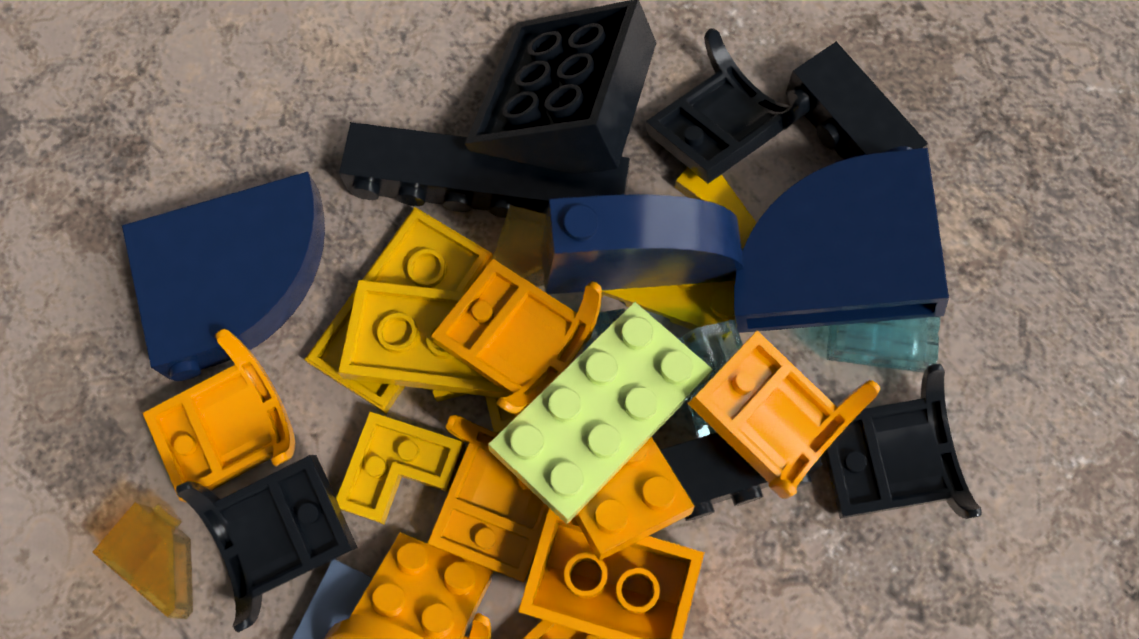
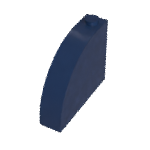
M900 146L883 153L842 160L804 177L780 195L760 217L742 250L744 269L737 270L734 286V311L738 333L944 316L949 293L928 148L913 149L907 146Z
M308 171L122 225L151 368L173 381L193 379L201 374L202 369L232 360L217 343L215 334L222 329L229 330L249 350H252L273 335L294 314L315 279L323 253L325 238V217L320 191Z
M650 194L549 199L541 244L544 288L547 294L584 292L585 287L590 281L597 282L602 290L735 281L737 270L744 269L738 219L731 210L713 202L688 197Z

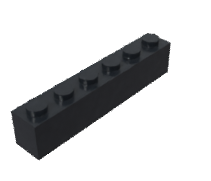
M350 122L339 175L347 190L361 199L377 200L379 196L396 198L401 203L410 206H423L427 202L442 204L445 208L455 212H469L472 208L487 210L501 218H515L517 215L532 216L545 223L549 199L626 195L630 158L621 157L618 169L570 174L469 151L465 145L467 137Z

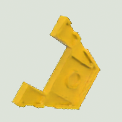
M687 167L676 180L675 188L688 198L713 202L731 210L738 219L743 250L757 222L722 174L707 184ZM735 281L602 290V298L605 295L622 301L627 307L636 302L646 311L669 318V322L727 343L738 330L734 311Z

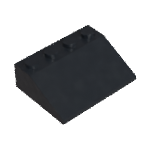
M628 0L516 23L466 139L465 145L467 149L476 153L570 174L618 169L657 43L640 1Z

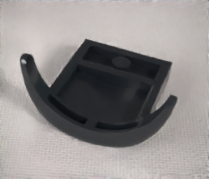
M713 28L705 33L704 40L715 74L646 121L647 134L707 184L799 120L804 114L809 100L808 95L803 93L798 96L793 105H786L765 95L738 68L727 51L720 33Z
M933 364L925 369L922 377L920 399L865 408L824 452L840 519L946 501L951 509L962 518H976L982 515V509L973 498L964 479L954 448L945 402V371L941 364Z
M309 455L222 499L196 482L189 481L176 487L177 495L185 500L200 516L223 557L235 598L233 628L236 632H241L255 623L261 610L262 594L358 548L317 455Z

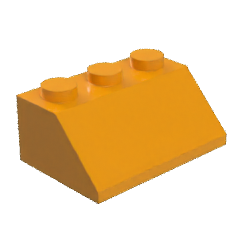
M549 508L518 612L604 639H682L705 552L648 536L598 561L575 518L566 524Z

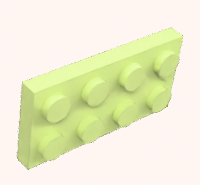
M634 302L488 444L489 451L561 520L568 524L710 377L713 369L640 305Z

